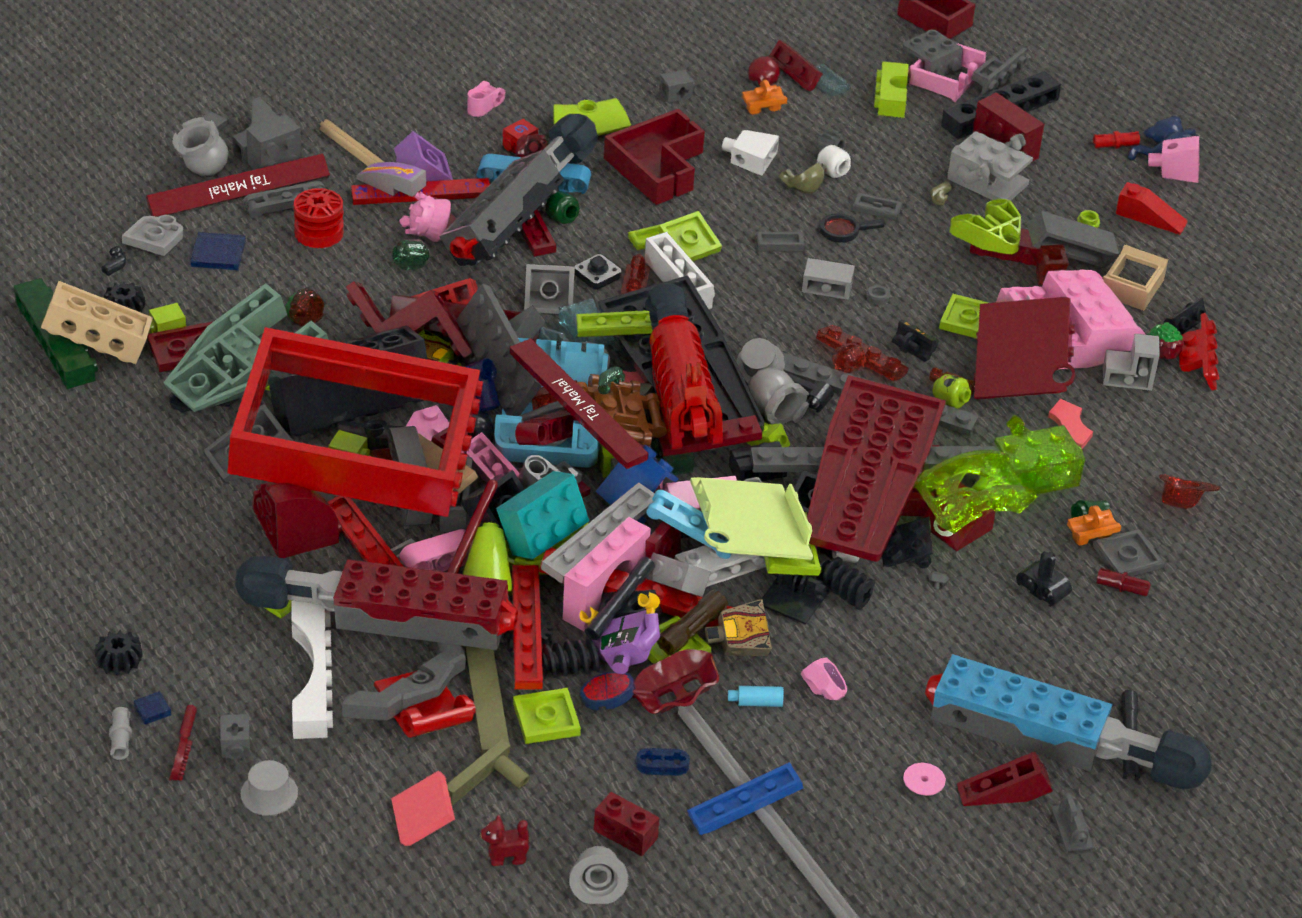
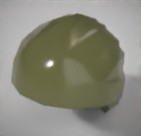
M818 162L799 175L794 176L790 170L786 169L778 177L789 188H796L802 193L811 194L821 186L824 179V170Z

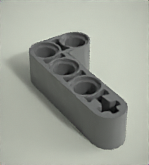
M416 427L389 428L388 445L392 460L428 468ZM401 508V518L404 526L425 525L432 522L433 514Z

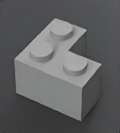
M1134 334L1131 352L1106 350L1103 363V385L1152 390L1160 356L1159 336Z

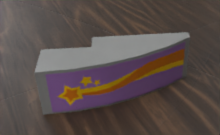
M379 162L370 164L356 175V179L393 196L400 191L413 197L426 186V171L403 163Z

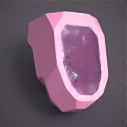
M820 658L814 661L801 672L803 679L812 692L822 695L824 699L840 700L847 692L845 680L828 658Z

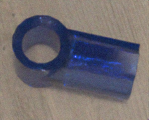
M484 358L465 366L480 370L479 381H483L481 397L476 396V399L481 400L479 412L499 408L500 403L493 380L496 378L497 369L493 361L489 358Z

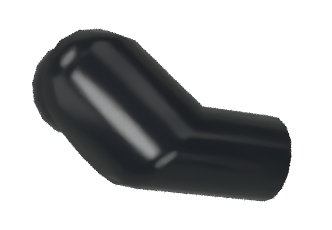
M120 246L110 249L111 261L101 267L102 272L107 276L119 271L126 264V254Z

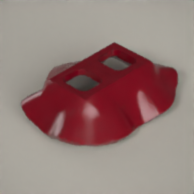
M681 650L646 667L634 681L636 690H633L634 695L632 697L641 702L643 707L652 714L664 713L676 706H691L699 695L709 691L710 687L716 685L719 681V674L713 660V655L704 650ZM698 680L701 686L690 693L686 692L683 686L688 682ZM668 692L675 694L676 700L661 704L658 699Z

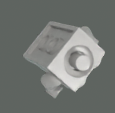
M975 131L951 151L947 179L991 200L1008 199L1011 201L1029 185V179L1018 174L1033 161V157L1019 151L1022 146L1026 145L1023 134L1011 137V142L1004 144Z

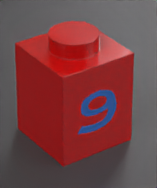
M521 119L503 128L502 143L504 148L515 153L517 141L524 134L526 136L538 134V128L525 119Z

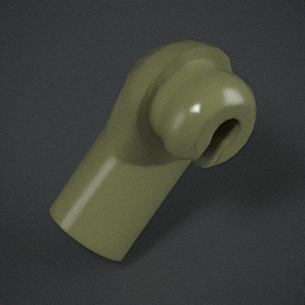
M944 181L930 190L931 200L934 204L940 206L945 204L948 196H944V194L951 191L952 188L948 181Z

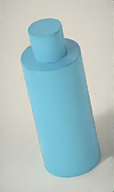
M738 686V690H728V701H738V706L783 707V687Z

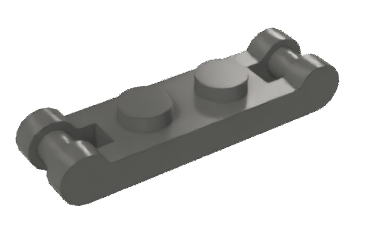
M321 181L309 182L249 194L244 197L243 202L248 209L250 217L255 218L265 213L294 208V199L298 194L313 188H325Z

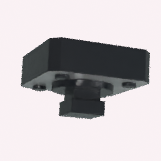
M597 254L575 265L574 275L592 289L598 290L620 279L621 269L603 255Z

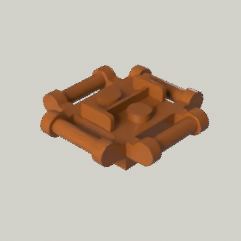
M590 374L588 386L585 382H577L640 445L650 446L652 437L661 438L666 435L667 428L665 423L662 422L659 410V396L655 393H650L646 396L640 395L641 385L639 381L631 380L630 382L600 378L599 375ZM644 409H649L652 424L647 423Z

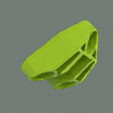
M995 199L986 203L985 219L980 215H957L951 218L949 231L953 236L983 250L1014 254L1019 249L1021 215L1010 200Z

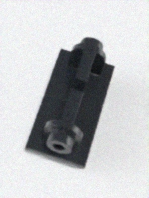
M1203 298L1198 299L1194 303H1188L1176 315L1166 318L1164 323L1172 324L1181 335L1200 323L1201 314L1206 313Z

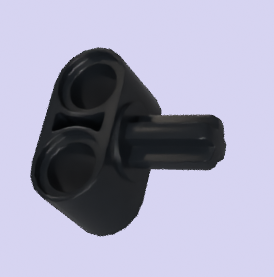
M1044 551L1040 556V560L1035 561L1017 574L1016 581L1019 586L1023 585L1030 590L1029 593L1039 600L1043 599L1050 604L1048 605L1049 607H1052L1071 593L1072 586L1068 578L1054 569L1055 554Z

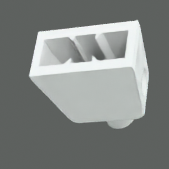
M744 130L737 140L725 137L722 150L731 152L732 164L763 175L777 154L779 136Z

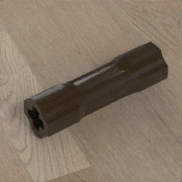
M711 590L693 609L660 634V638L657 641L659 648L669 656L681 650L694 635L708 623L717 619L723 610H727L729 603L726 597L718 590Z

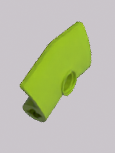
M617 98L599 102L582 100L578 105H553L554 125L567 114H582L595 123L598 136L620 131L631 126L629 118Z

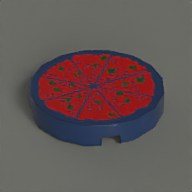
M611 671L588 680L582 686L580 696L583 704L589 709L599 710V707L603 706L606 709H613L631 699L634 695L633 690H636V685L629 673L617 674Z

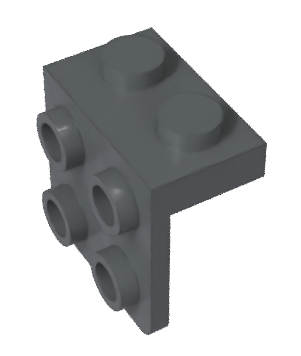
M928 30L903 43V49L925 62L924 70L946 76L961 69L963 47L936 30Z

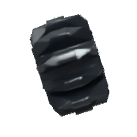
M114 283L113 287H107L106 293H104V299L140 313L145 308L143 291L141 287L135 286L134 283Z
M121 630L116 634L108 632L107 637H100L98 644L95 645L94 651L97 665L99 668H103L106 674L114 670L116 676H118L120 670H124L129 675L130 667L138 669L139 661H142L141 642L131 632L123 634Z

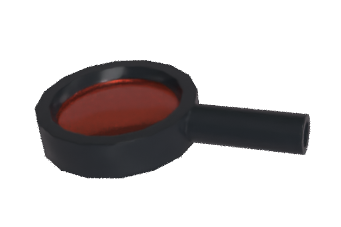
M833 213L822 218L820 233L830 241L845 243L854 240L858 236L859 230L884 227V220L875 219L857 222L850 215Z

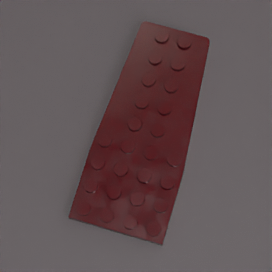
M848 375L829 425L807 515V520L812 526L809 544L874 562L881 559L928 459L946 400Z

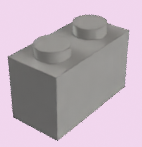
M808 258L803 276L802 292L849 300L855 266Z
M652 553L651 560L654 562L655 568L646 579L703 597L711 571Z

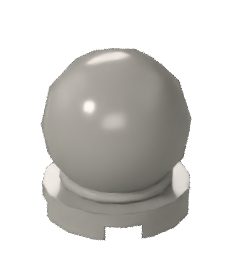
M199 117L182 124L183 129L178 135L176 133L173 135L172 142L178 154L183 156L186 167L192 173L199 176H213L223 170L229 153L226 143L219 136L212 120L211 122L205 121L203 117Z
M779 368L759 370L749 381L748 388L761 415L765 416V420L769 424H784L791 420L796 423L804 416L808 409L809 403L806 402L809 392L800 384L794 383L791 377Z

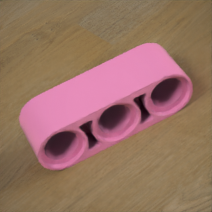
M459 529L409 544L400 552V560L405 567L440 572L447 571L466 530ZM471 546L461 566H464L466 564Z

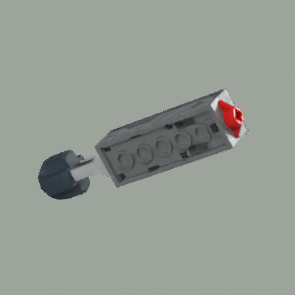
M567 114L549 130L551 140L543 150L514 160L439 236L458 265L465 266L470 264V266H473L482 259L488 261L498 254L497 250L510 241L509 237L523 228L522 224L535 215L534 211L547 203L546 198L555 194L559 190L558 186L564 181L559 171L567 163L579 164L593 151L597 143L598 134L595 123L582 114Z

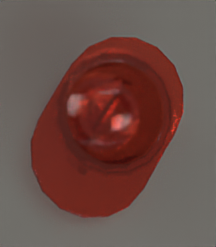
M1165 474L1159 475V478L1164 481L1162 502L1174 507L1192 508L1199 502L1205 491L1220 490L1219 486L1211 483L1184 480Z

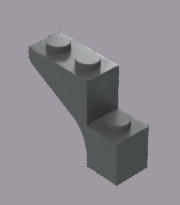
M261 97L252 100V122L249 127L280 117L275 114L271 106L266 104ZM245 130L232 136L233 152L243 164L248 163L247 134Z

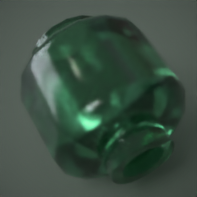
M402 239L393 248L392 258L394 263L402 270L420 269L425 266L426 261L429 259V249L420 239Z

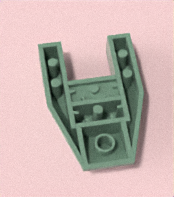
M265 283L208 325L163 382L164 385L194 412L242 398L261 341L258 336L264 332L265 327L271 328L287 316L281 295ZM312 321L295 332L329 340L327 333Z

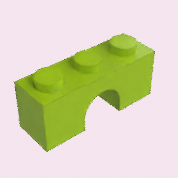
M882 61V69L877 70L874 108H878V115L904 118L908 64Z

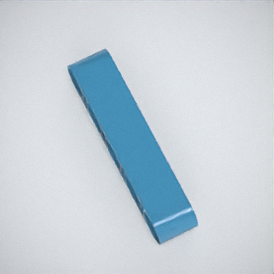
M486 154L481 158L477 178H489V181L492 183L514 160L521 157ZM567 163L559 171L564 178V181L558 186L559 191L582 192L581 194H585L588 189L591 171L586 166Z

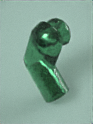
M614 366L600 373L598 392L606 395L610 393L612 381L615 384H619V380L623 382L625 380L623 369Z

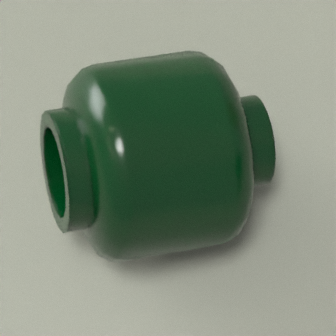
M557 191L547 199L545 211L556 222L568 224L577 218L580 205L574 196L566 192Z

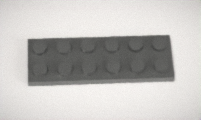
M481 284L456 321L506 415L519 416L542 385L510 355V346L520 343V340L491 287Z

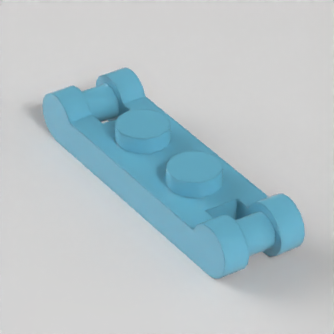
M657 490L652 498L653 503L649 504L646 511L650 518L660 519L715 550L720 558L728 559L731 557L732 553L719 552L716 547L711 546L705 541L704 535L708 526L700 510L664 490ZM709 534V537L715 542H728V539L722 534Z

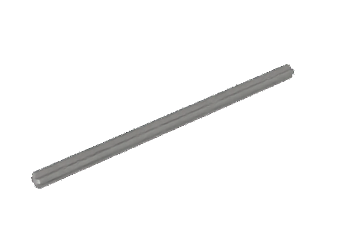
M693 705L687 707L679 706V716L732 784L738 787L750 781L751 779ZM769 804L754 811L837 918H859L774 808Z

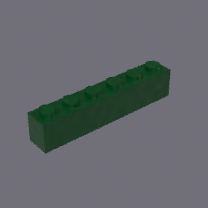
M42 278L14 285L15 302L66 389L96 381L97 363L94 358H90L86 345L76 344L69 338L53 335L41 328L53 296L52 288L46 286Z

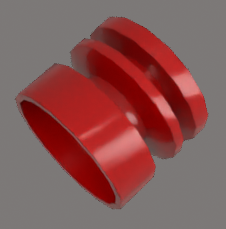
M313 188L297 195L294 199V231L298 242L312 248H326L340 242L344 234L343 200L341 196L325 188Z

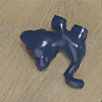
M1177 116L1160 120L1143 132L1146 137L1154 139L1158 144L1154 148L1141 144L1132 146L1128 151L1127 158L1135 160L1136 154L1139 153L1149 156V153H1162L1163 141L1196 136L1195 130L1191 128L1184 130L1181 120Z

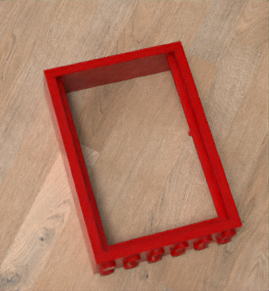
M265 327L230 435L227 474L273 483L294 484L313 491L448 517L450 507H456L459 492L454 490L461 487L463 473L459 472V470H465L468 455L464 454V451H469L472 436L468 435V433L474 432L476 417H472V415H478L481 400L476 399V396L481 397L483 381H479L480 370ZM276 370L452 405L453 410L438 470L251 433L270 371Z

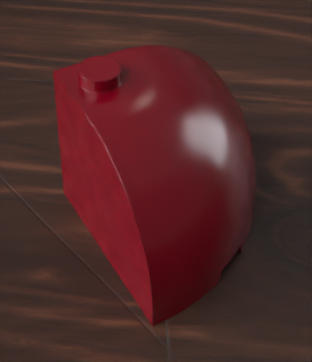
M266 482L256 486L257 491L253 492L252 509L278 558H287L339 543V534L342 533L341 523L332 507L317 491L287 483Z

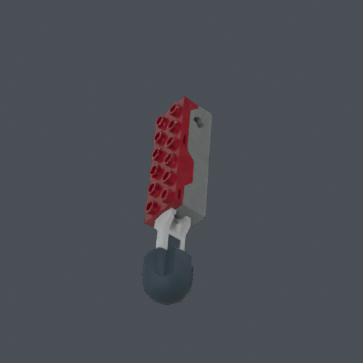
M252 556L244 561L236 571L235 587L245 603L271 609H283L287 606L289 600L321 604L328 611L335 612L336 629L497 650L502 634L515 629L518 620V610L508 600V580L347 559L343 571L333 570L325 574L294 571L292 562L289 559L269 556Z

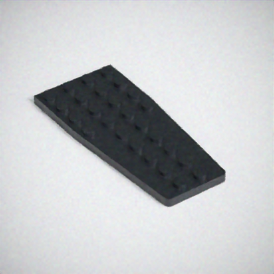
M687 275L663 282L675 284L683 289L687 299V306L685 308L688 312V321L693 323L698 330L711 382L721 406L722 421L755 415L763 432L764 420L715 318L691 279ZM663 283L598 301V309L601 313L648 311L645 308L648 292L654 286ZM651 334L614 335L624 354L643 381L653 385V393H656L649 343Z

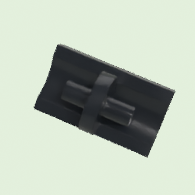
M900 320L892 343L899 346L900 351L904 353L909 352L926 362L930 359L932 352L936 351L939 340L924 333L917 326Z

